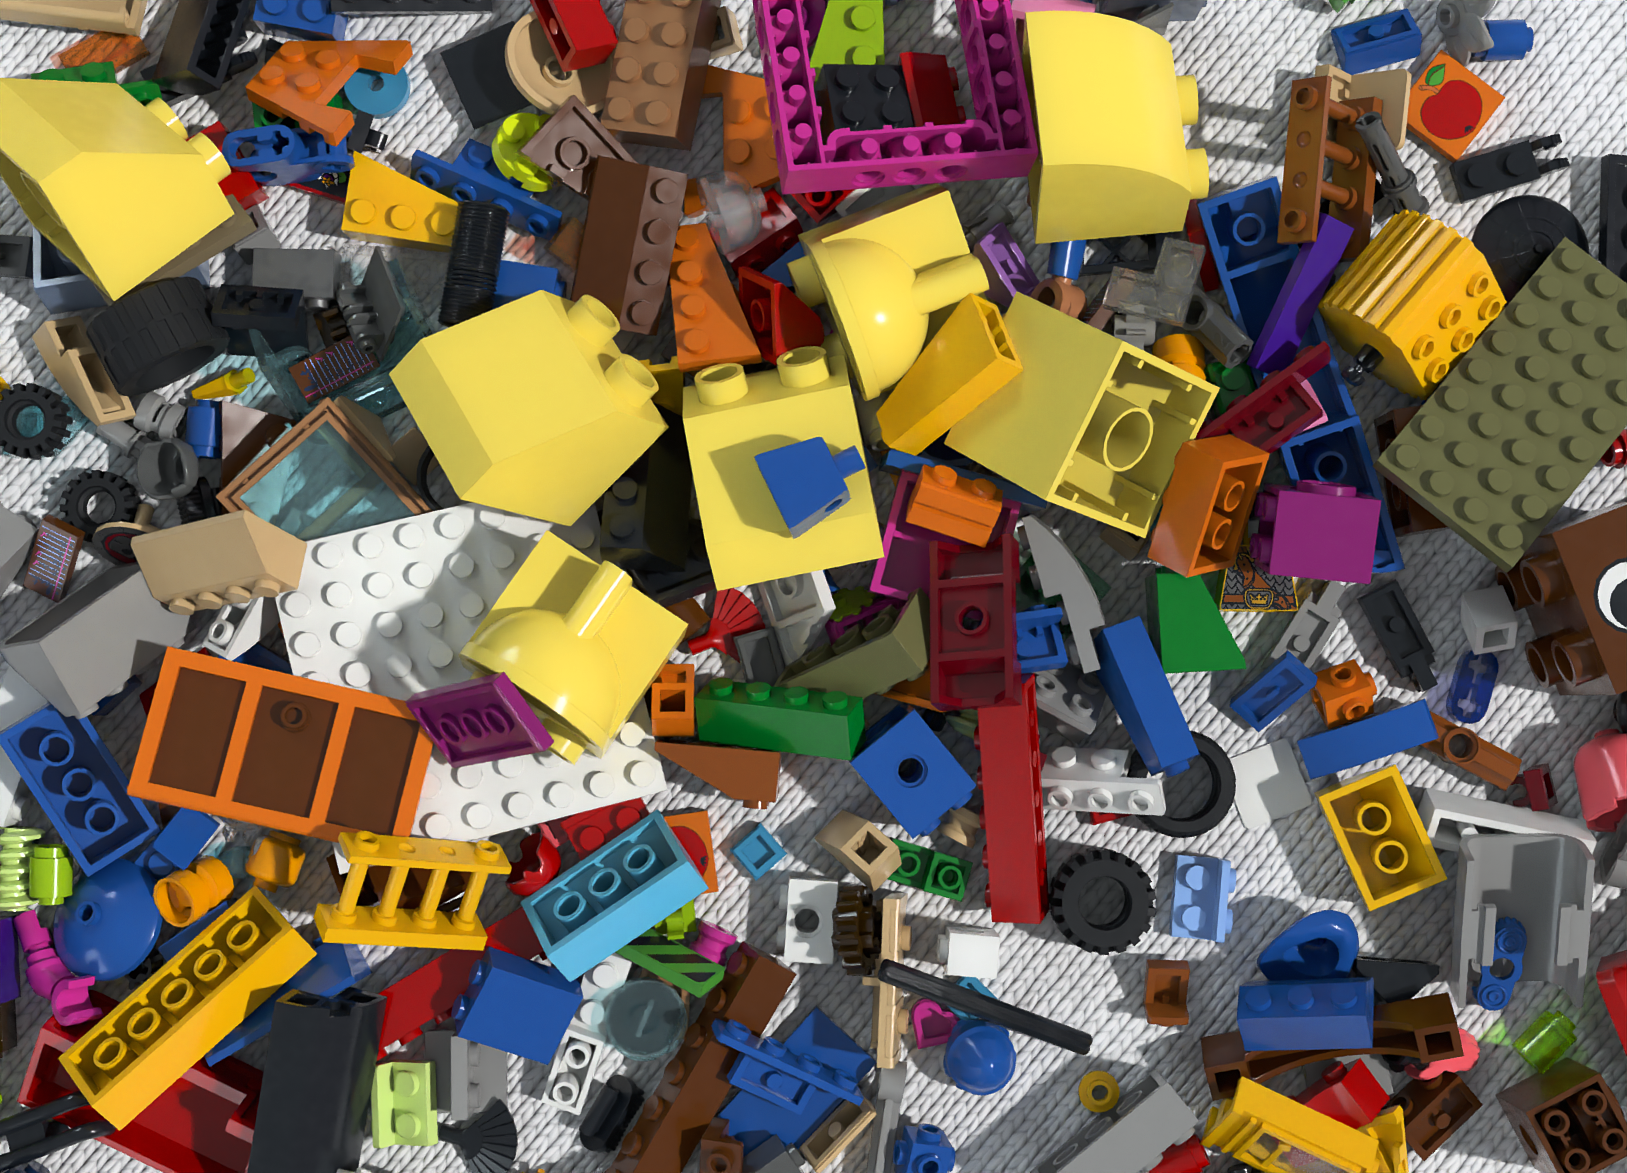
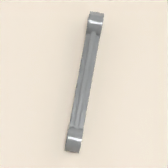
M898 1061L893 1069L880 1068L875 1107L877 1115L873 1120L866 1173H891L893 1149L905 1087L907 1062Z

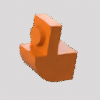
M666 664L652 683L651 722L653 737L694 736V664Z

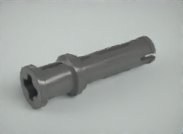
M1373 111L1359 117L1355 128L1360 133L1370 157L1382 178L1380 190L1385 198L1390 199L1394 207L1393 216L1395 213L1399 214L1403 209H1407L1409 213L1412 210L1418 211L1421 216L1423 213L1426 214L1430 208L1429 202L1425 196L1420 195L1416 187L1417 177L1415 173L1404 167L1396 147L1383 124L1381 115Z

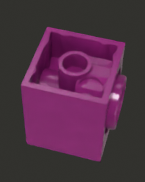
M1298 480L1296 486L1264 483L1263 492H1258L1255 499L1254 514L1255 517H1260L1258 533H1252L1250 539V558H1255L1254 564L1271 575L1370 584L1381 500L1362 492H1356L1355 486L1315 480Z

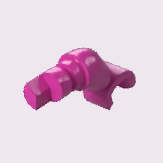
M35 909L16 916L13 922L23 952L30 954L26 958L29 968L25 971L28 982L36 995L51 1001L53 1014L60 1025L70 1026L104 1018L102 1009L92 1006L88 993V986L94 985L95 976L76 977L63 964L60 957H58L56 949L50 948L53 944L50 930L46 927H40Z

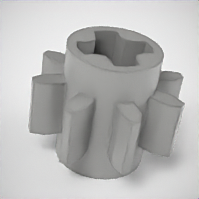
M1125 305L1123 315H1113L1111 335L1144 351V346L1153 347L1155 316H1146V313H1144L1145 306Z

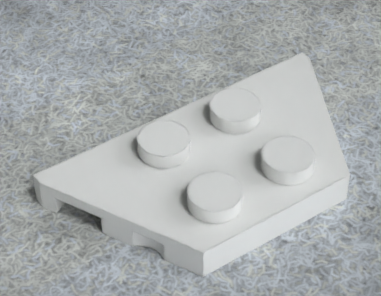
M823 570L757 583L771 625L774 628L785 666L807 654L836 609Z

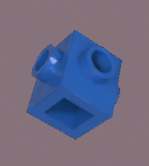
M925 1123L919 1124L918 1127L904 1125L901 1140H896L893 1149L894 1172H951L955 1164V1149L949 1142L945 1132L935 1125Z

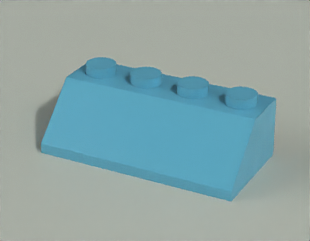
M657 809L520 903L546 956L565 978L572 982L709 889L693 860Z

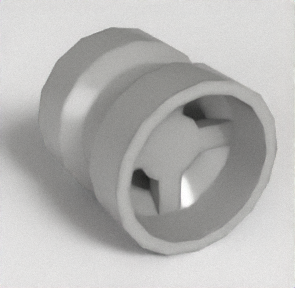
M152 391L148 392L136 410L133 422L134 427L146 433L154 431L158 433L160 439H180L186 430L188 408L179 403L171 405L166 402L165 397Z

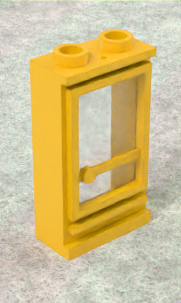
M1243 1076L1238 1080L1234 1099H1223L1219 1109L1213 1106L1209 1110L1200 1143L1208 1148L1214 1144L1221 1148V1152L1225 1154L1231 1152L1233 1153L1232 1157L1265 1173H1377L1380 1160L1376 1158L1379 1140Z

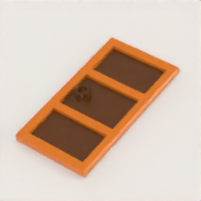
M167 646L131 779L127 785V795L339 843L338 837L340 832L357 833L359 831H369L376 835L411 837L434 742L411 713L404 700Z

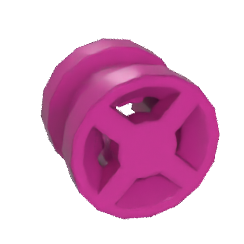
M701 920L698 926V938L690 943L689 949L724 967L728 959L726 951L729 946L735 944L738 936L721 926Z

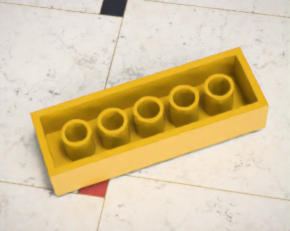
M255 885L58 1059L91 1107L120 1131L314 958L317 953Z

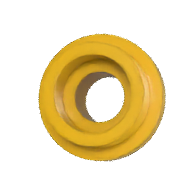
M1091 1071L1079 1083L1078 1095L1080 1101L1090 1111L1106 1112L1113 1108L1119 1099L1120 1090L1118 1083L1111 1074L1105 1071ZM1097 1085L1106 1087L1107 1092L1102 1099H1095L1092 1096V1090Z

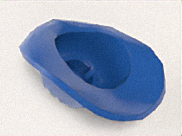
M1323 910L1312 913L1306 917L1299 918L1276 937L1259 955L1257 966L1268 980L1346 978L1354 966L1359 951L1357 929L1350 916L1342 912Z

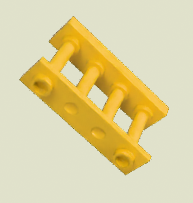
M359 831L357 833L340 832L338 841L347 862L351 863L339 903L317 904L313 918L323 943L484 950L488 936L475 912L488 874H510L512 869L500 844L487 840L465 842L376 835L369 831ZM368 866H392L380 905L375 907L356 906ZM409 868L432 869L420 907L416 909L397 908ZM449 871L471 872L459 910L454 912L436 911Z

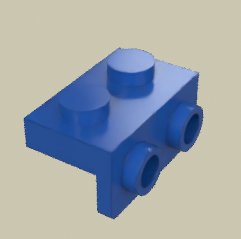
M1041 604L1031 606L1025 609L1024 612L1016 613L1017 660L1021 663V674L1065 668L1068 659L1059 627V622L1063 617L1061 607L1048 608L1047 605ZM983 618L980 620L977 628L981 625Z

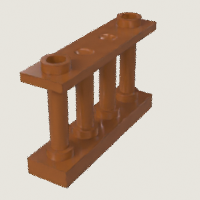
M1328 75L1292 80L1277 243L1287 245L1316 242L1320 199L1324 198L1330 201L1329 216L1354 228L1338 263L1354 262L1370 243L1377 170L1355 125H1357V119L1368 112H1378L1382 117L1383 100L1372 96L1339 102L1330 99L1332 77ZM1328 117L1338 120L1335 143L1326 139ZM1324 157L1334 161L1332 183L1322 180Z

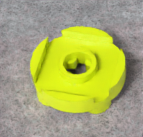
M533 113L514 114L502 123L492 142V156L500 172L508 179L513 176L516 180L522 182L521 188L528 191L544 192L557 186L552 185L548 174L515 153L551 116L549 114H542L541 116Z

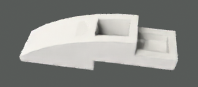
M292 507L280 529L296 537L316 518ZM260 597L250 599L248 603L223 605L202 645L230 661L234 660L260 641L280 622L275 597Z
M613 953L585 972L581 983L583 999L561 1040L541 1100L542 1103L580 1116L609 1035L606 1023L609 1003L616 992L625 986L632 961L617 953Z

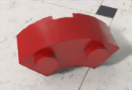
M1361 1058L1345 1065L1342 1061L1332 1063L1321 1073V1079L1307 1087L1296 1097L1294 1095L1287 1096L1355 1130L1371 1123L1390 1099ZM1274 1137V1139L1279 1144L1280 1140ZM1294 1146L1291 1147L1289 1152H1285L1294 1166L1318 1159Z

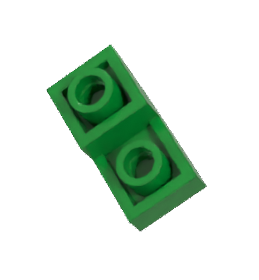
M890 837V840L899 847L902 864L887 878L888 880L962 902L973 862Z

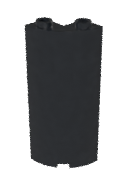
M348 987L336 997L330 999L293 988L275 1001L247 1173H336L338 1169L356 1172L359 1167L387 1003L386 996Z

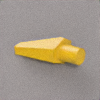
M244 368L240 371L233 369L193 389L191 393L195 399L239 395L247 388L248 384L255 381V374L250 368Z

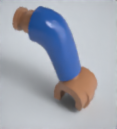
M1028 193L1027 203L1031 207L1030 195ZM1087 240L1050 243L1047 274L1052 275V279L1048 278L1037 284L1030 297L1048 306H1051L1055 299L1052 308L1081 321L1087 309V298L1084 291L1078 286L1072 285L1071 281H1078Z

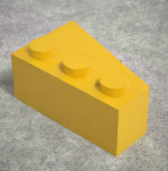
M354 150L355 167L350 170L341 230L351 240L450 254L451 239H453L452 235L454 234L453 227H455L454 223L457 218L455 215H457L456 211L459 206L458 202Z

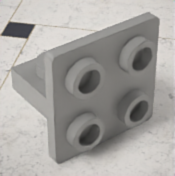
M1067 663L1065 668L1032 672L1035 673L1038 723L1079 745L1086 734L1090 735L1095 729L1107 695L1098 676L1090 672L1084 674L1083 670L1070 663Z
M456 1029L428 1030L425 1033V1060L435 1061L437 1113H451V1121L468 1120L474 1113L487 1112L499 1099L508 1107V1052L458 1037Z

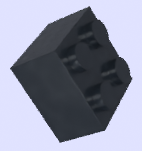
M823 64L814 88L816 105L821 106L822 110L819 124L823 145H826L830 133L840 128H850V131L879 130L883 128V125H892V129L914 127L901 65Z

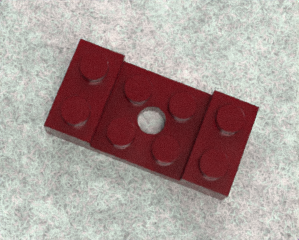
M1011 533L1000 535L993 542L987 543L984 548L974 544L956 545L938 540L929 541L931 704L939 711L1022 705L1021 663L1017 660L1016 583H1020L1019 542ZM970 611H982L983 621L981 625L974 630L964 629V617Z

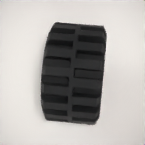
M1092 848L1086 849L1087 852L1072 855L1069 862L1066 864L1063 862L1058 868L1060 871L1056 878H1052L1050 884L1052 886L1051 894H1049V903L1052 910L1050 913L1058 926L1057 928L1074 945L1089 953L1097 952L1099 955H1109V952L1113 951L1121 953L1126 951V946L1138 944L1141 941L1139 936L1143 932L1148 933L1151 925L1148 924L1150 918L1155 917L1156 908L1153 907L1156 893L1151 888L1150 883L1152 881L1148 874L1141 869V866L1136 861L1114 850ZM1098 877H1109L1117 881L1123 888L1125 896L1123 909L1119 916L1110 923L1103 925L1090 923L1082 916L1079 910L1080 893L1091 880Z

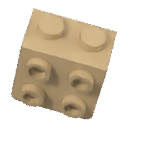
M1331 64L1316 66L1315 77L1325 75L1332 77L1330 99L1339 102L1375 96L1383 100V124L1396 150H1400L1404 146L1412 78L1409 71L1394 69L1350 75ZM1328 117L1326 139L1335 143L1338 120Z

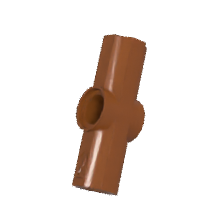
M1430 711L1439 738L1418 746L1437 755L1442 761L1454 764L1489 784L1506 791L1510 784L1514 782L1520 770L1522 760L1478 737L1471 729L1459 727ZM1454 735L1461 736L1466 744L1465 752L1460 757H1455L1449 750V742Z

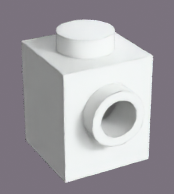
M1503 585L1462 592L1460 621L1474 655L1515 648L1518 620Z

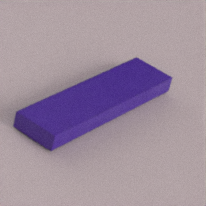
M1319 212L1317 241L1302 244L1246 363L1247 365L1267 374L1275 370L1281 372L1290 366L1354 228L1327 214Z

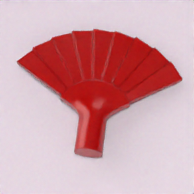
M734 588L720 590L716 593L709 630L705 634L687 640L692 655L710 648H717L740 663L733 637L765 629V624L754 603L742 592Z

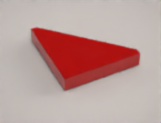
M1191 199L1185 224L1204 291L1207 292L1218 289L1220 283L1196 205L1198 201L1197 199Z

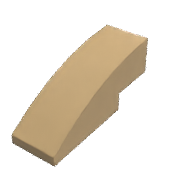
M81 316L44 322L32 338L56 381L81 412L97 426L133 419L136 413L128 396L118 394L86 336L87 329Z

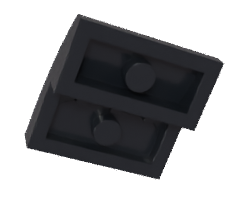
M514 21L440 52L474 130L532 105L514 85L505 63V45L515 25Z

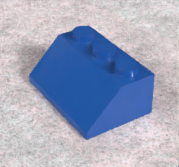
M1373 977L1268 980L1248 981L1240 985L1237 1023L1245 1051L1373 1048L1374 979Z

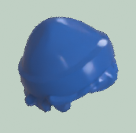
M959 1020L953 1027L951 1036L947 1041L943 1060L945 1075L955 1081L958 1089H963L973 1095L985 1096L996 1093L1005 1087L1011 1080L1016 1066V1052L1009 1038L1010 1033L1008 1030L984 1020Z

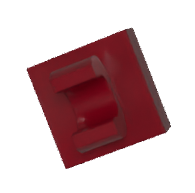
M1548 763L1531 766L1523 771V774H1518L1514 782L1510 784H1521L1527 791L1525 797L1512 801L1513 806L1525 807L1531 803L1533 812L1549 809L1558 803Z

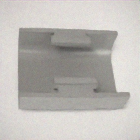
M1555 833L1474 834L1460 840L1450 991L1458 1008H1465L1467 982H1479L1481 977L1480 964L1482 966H1490V973L1496 977H1504L1511 973L1513 963L1509 959L1499 958L1493 962L1496 921L1498 922L1499 918L1505 919L1507 916L1520 921L1527 935V945L1522 958L1523 971L1518 981H1545L1558 984L1567 991L1575 1007H1583L1595 859L1584 842L1572 836Z

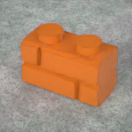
M924 464L907 504L905 522L984 548L1000 515L1003 491L997 489L996 485L989 480L977 478L973 481L958 476L950 467L944 465L931 467Z

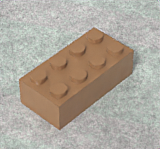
M626 0L601 118V124L618 142L691 151L711 54V44L718 20L717 10L720 8L721 0Z

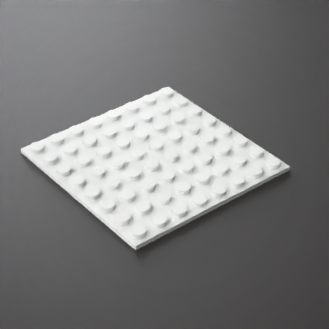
M471 502L306 541L307 548L298 589L279 593L275 597L293 675L407 701L418 692L469 680L473 673L462 666L459 653L471 639L546 530L599 565L602 564L599 547L601 526L595 503L571 527ZM644 697L602 759L585 749L575 765H572L547 749L544 752L452 768L434 744L411 837L469 842L667 791L659 754L654 750L655 738L652 736V726ZM332 842L339 874L348 873L351 863L347 862L340 843Z

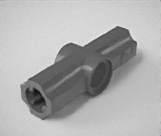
M1171 265L1164 270H1160L1154 277L1151 292L1176 316L1179 326L1190 331L1226 368L1232 369L1249 357L1252 353L1251 349L1254 342L1227 316L1224 306L1212 301L1178 266ZM1204 311L1203 318L1199 322L1200 315Z

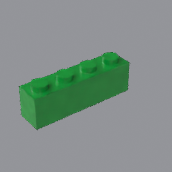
M720 677L711 679L694 697L699 741L849 761L853 759L866 741L863 698L847 695L841 691L826 693L809 691L801 686L784 688L770 686L766 682L743 683L734 682L730 678Z

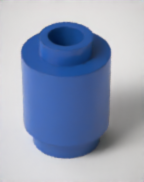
M1524 19L1483 20L1494 42V46L1486 51L1471 52V56L1480 57L1482 61L1523 60L1526 52H1530L1533 47V29L1527 27Z
M198 399L196 406L188 407L184 442L192 446L197 458L221 459V453H219V435H221L219 401Z

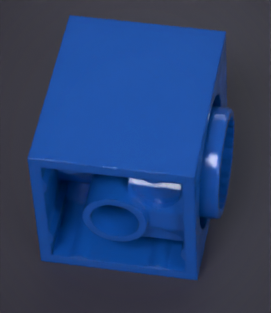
M902 701L865 731V743L853 759L849 761L912 839L919 834L924 837L935 830L941 823L939 817L950 808L957 810L965 805L973 796L970 791L977 786L916 710L908 703ZM913 759L912 765L907 771L898 772L899 765L903 760Z

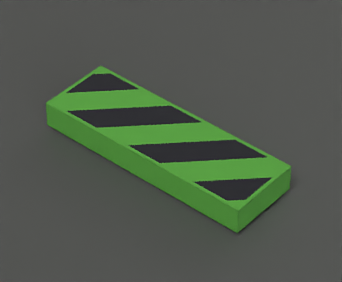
M651 928L615 952L698 998H701L723 980L725 967L674 940H668L667 936Z

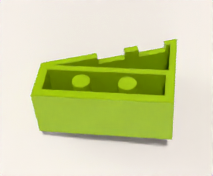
M829 0L810 61V68H815L816 73L813 84L814 88L823 64L885 65L883 0Z

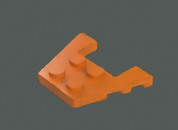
M407 40L286 41L245 86L248 99L282 119L288 116L299 122L300 129L309 134L316 131L323 135L324 142L337 147L355 125L352 111L326 105L358 68L397 75L413 55L411 42Z
M708 65L701 99L723 97L724 175L687 180L684 195V215L687 217L696 218L703 215L705 210L717 205H726L735 201V197L754 189L758 191L780 181L765 80L763 78Z

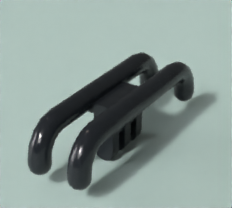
M81 1091L64 1095L1 1119L0 1137L6 1135L10 1152L0 1155V1173L77 1143L112 1135L116 1127L107 1119L88 1122L70 1129L58 1121H46L71 1110L90 1105Z

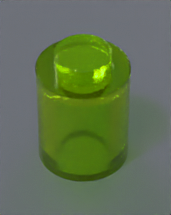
M1545 1010L1511 1046L1532 1068L1543 1075L1577 1040V1037L1573 1034L1577 1027L1559 1010L1554 1014Z

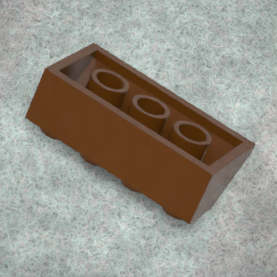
M597 155L570 301L577 302L583 295H590L602 302L614 314L620 324V330L657 336L689 174Z

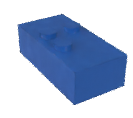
M47 703L0 731L1 747L87 877L161 832L142 800L127 795L129 780L87 716L81 719H76L75 716L65 717L51 703Z

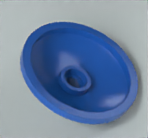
M118 858L89 877L81 870L73 878V893L71 896L64 897L63 904L57 905L53 921V939L56 951L63 964L71 972L79 977L93 975L95 976V981H110L127 975L146 959L158 939L163 917L160 915L153 897L154 886L157 882L150 872L136 865L133 861Z

